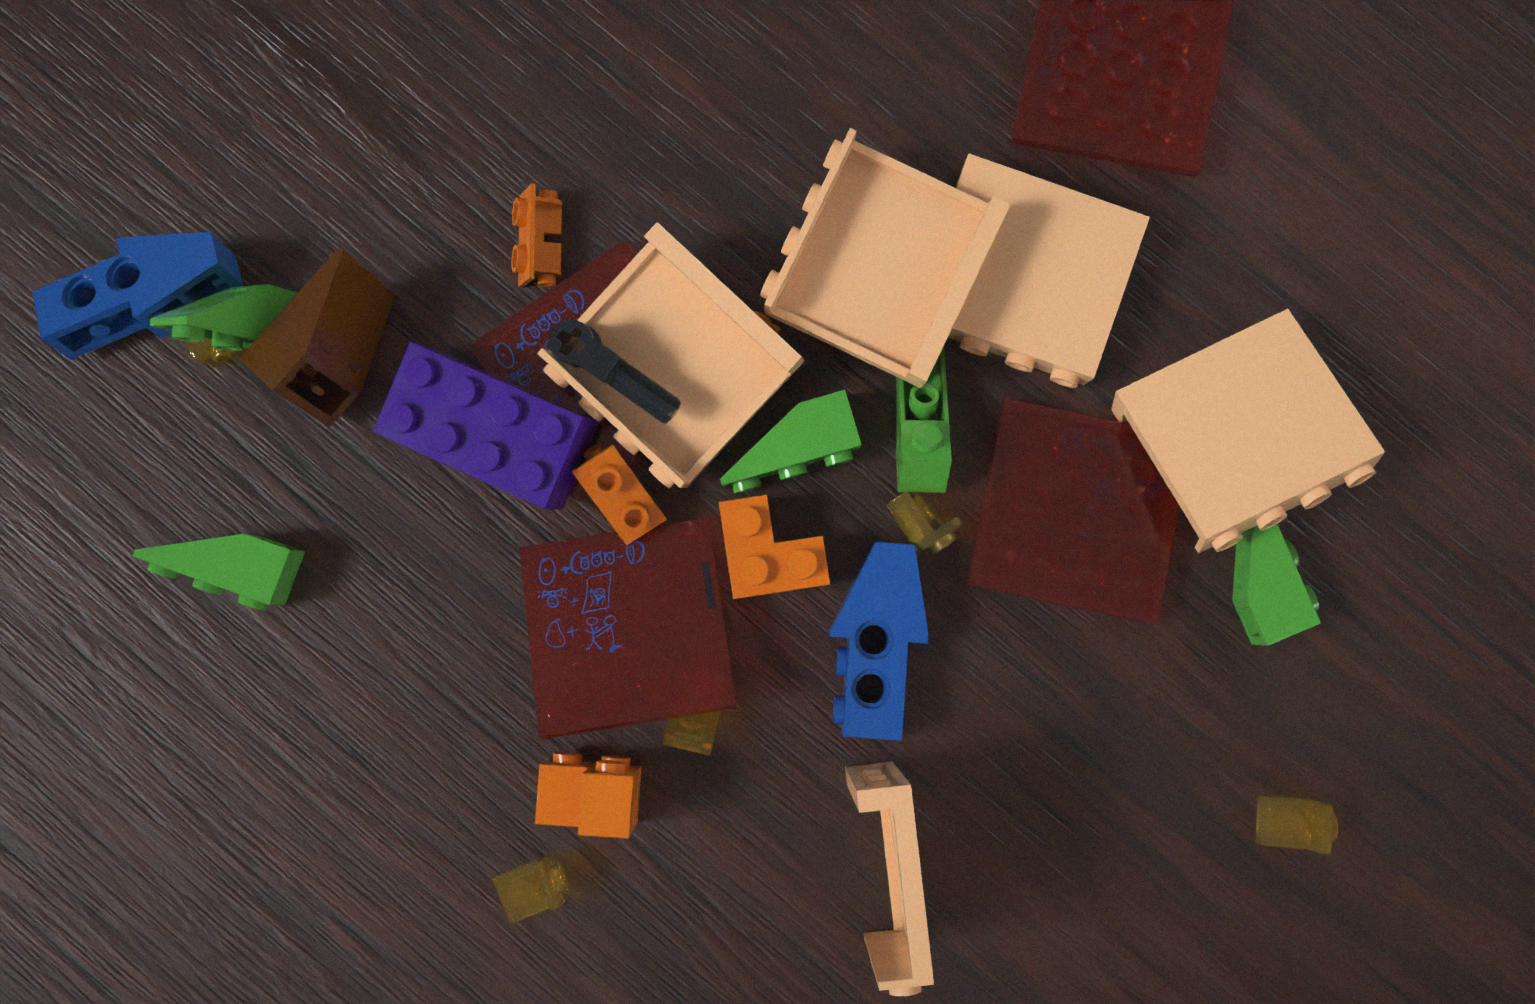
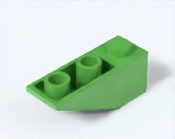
M269 284L232 287L150 318V326L172 331V339L204 342L205 338L212 340L211 347L214 349L242 351L243 347L249 348L295 297L297 292Z
M944 346L922 388L896 377L897 492H946L952 457Z
M846 390L798 403L720 478L723 489L733 487L734 494L744 493L762 487L760 479L779 474L780 481L807 474L806 465L824 460L826 467H832L854 460L852 452L859 450L862 444Z
M1278 524L1262 531L1257 525L1242 532L1243 538L1236 543L1232 601L1251 645L1269 646L1321 624L1316 613L1319 610L1317 597L1312 588L1303 583L1296 567L1299 566V557L1296 549L1289 540H1284Z
M238 534L135 549L133 557L149 562L147 570L154 574L176 579L178 573L194 578L192 586L199 590L221 595L223 589L239 594L238 603L253 609L266 611L268 605L286 604L305 551L263 536Z

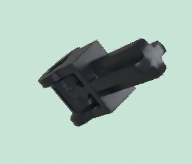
M567 319L559 322L552 329L549 336V347L557 360L576 368H583L661 423L667 424L674 418L681 405L680 399L602 344L600 335L592 327L578 320ZM572 335L580 338V342L585 345L581 353L573 351L572 346L567 343Z

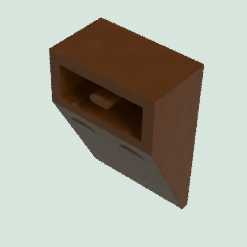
M339 247L243 353L240 359L274 392L330 427L362 391L395 294Z

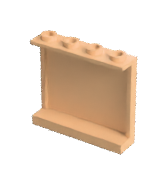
M850 128L843 143L835 139L826 156L823 167L829 169V172L822 186L814 183L805 199L802 210L808 212V215L801 229L793 226L784 242L781 253L787 255V258L780 273L771 270L763 285L760 297L766 299L764 314L922 388L937 361L1011 203L993 195L988 204L855 141L857 131Z
M968 154L960 172L956 189L988 204L994 195L1011 203L948 337L960 341V348L969 353L987 356L988 352L1005 357V364L1014 369L1032 372L1033 368L1050 373L1049 379L1059 385L1070 388H1077L1078 384L1085 385L1095 377L1150 217Z
M656 222L644 236L649 242L580 316L578 321L592 327L600 335L602 344L680 399L681 405L674 418L667 424L661 423L583 368H576L557 360L551 350L541 348L537 354L548 363L543 371L563 389L570 384L583 396L578 404L598 422L605 417L618 429L613 437L633 455L640 450L653 462L648 469L662 484L671 488L675 483L679 488H687L801 366L804 359L667 230ZM573 335L567 342L572 346V350L581 353L585 347L580 342V338Z
M1289 309L1117 390L1111 409L1120 425L1129 422L1197 533L1199 540L1195 549L1198 554L1214 547L1216 552L1223 551L1238 543L1243 538L1242 532L1257 525L1261 531L1271 528L1288 516L1286 511L1302 504L1304 509L1312 508L1332 495L1330 490L1343 483L1352 488L1365 482L1376 473L1374 467L1385 453Z
M893 761L845 766L847 786L859 813L880 811L894 930L864 933V940L879 991L889 990V994L892 996L915 995L922 991L921 986L934 985L911 784Z

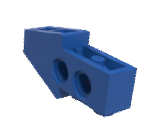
M196 232L117 238L119 255L100 261L96 265L68 277L58 279L54 283L32 293L41 339L72 360L144 328H148L160 339L168 336L172 331L150 326V318L226 289L243 286L236 256L213 233Z
M875 542L871 545L828 631V636L847 638L846 647L838 646L836 675L844 676L843 695H835L833 704V724L841 725L843 737L902 741L908 642L928 644L929 635L916 550L913 544ZM870 625L880 627L885 634L884 646L875 653L865 652L859 643L862 630ZM867 674L877 675L882 682L880 695L871 701L860 699L856 693L858 680Z

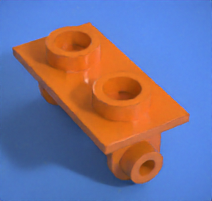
M530 184L519 195V198H515L512 209L513 225L519 227V244H515L513 247L511 267L513 273H518L519 288H523L534 278H537L538 286L553 287L556 286V278L561 277V243L544 242V235H561L562 201L557 199L558 192L554 190H540L539 196H536V184Z
M598 444L591 446L583 454L586 462L572 470L579 483L626 545L667 520L614 445L606 449H602Z

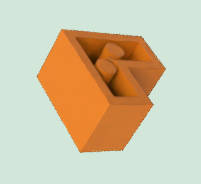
M767 495L719 502L733 599L830 585L823 536L774 543Z
M554 752L553 760L546 759L539 764L535 824L578 827V835L629 839L638 824L642 765H630L631 757L602 755L601 760L596 762H582L581 753Z

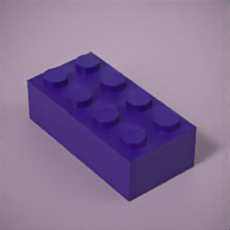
M409 342L373 432L543 509L563 510L576 480L572 470L582 465L584 461L583 454L589 448L599 422L433 348Z

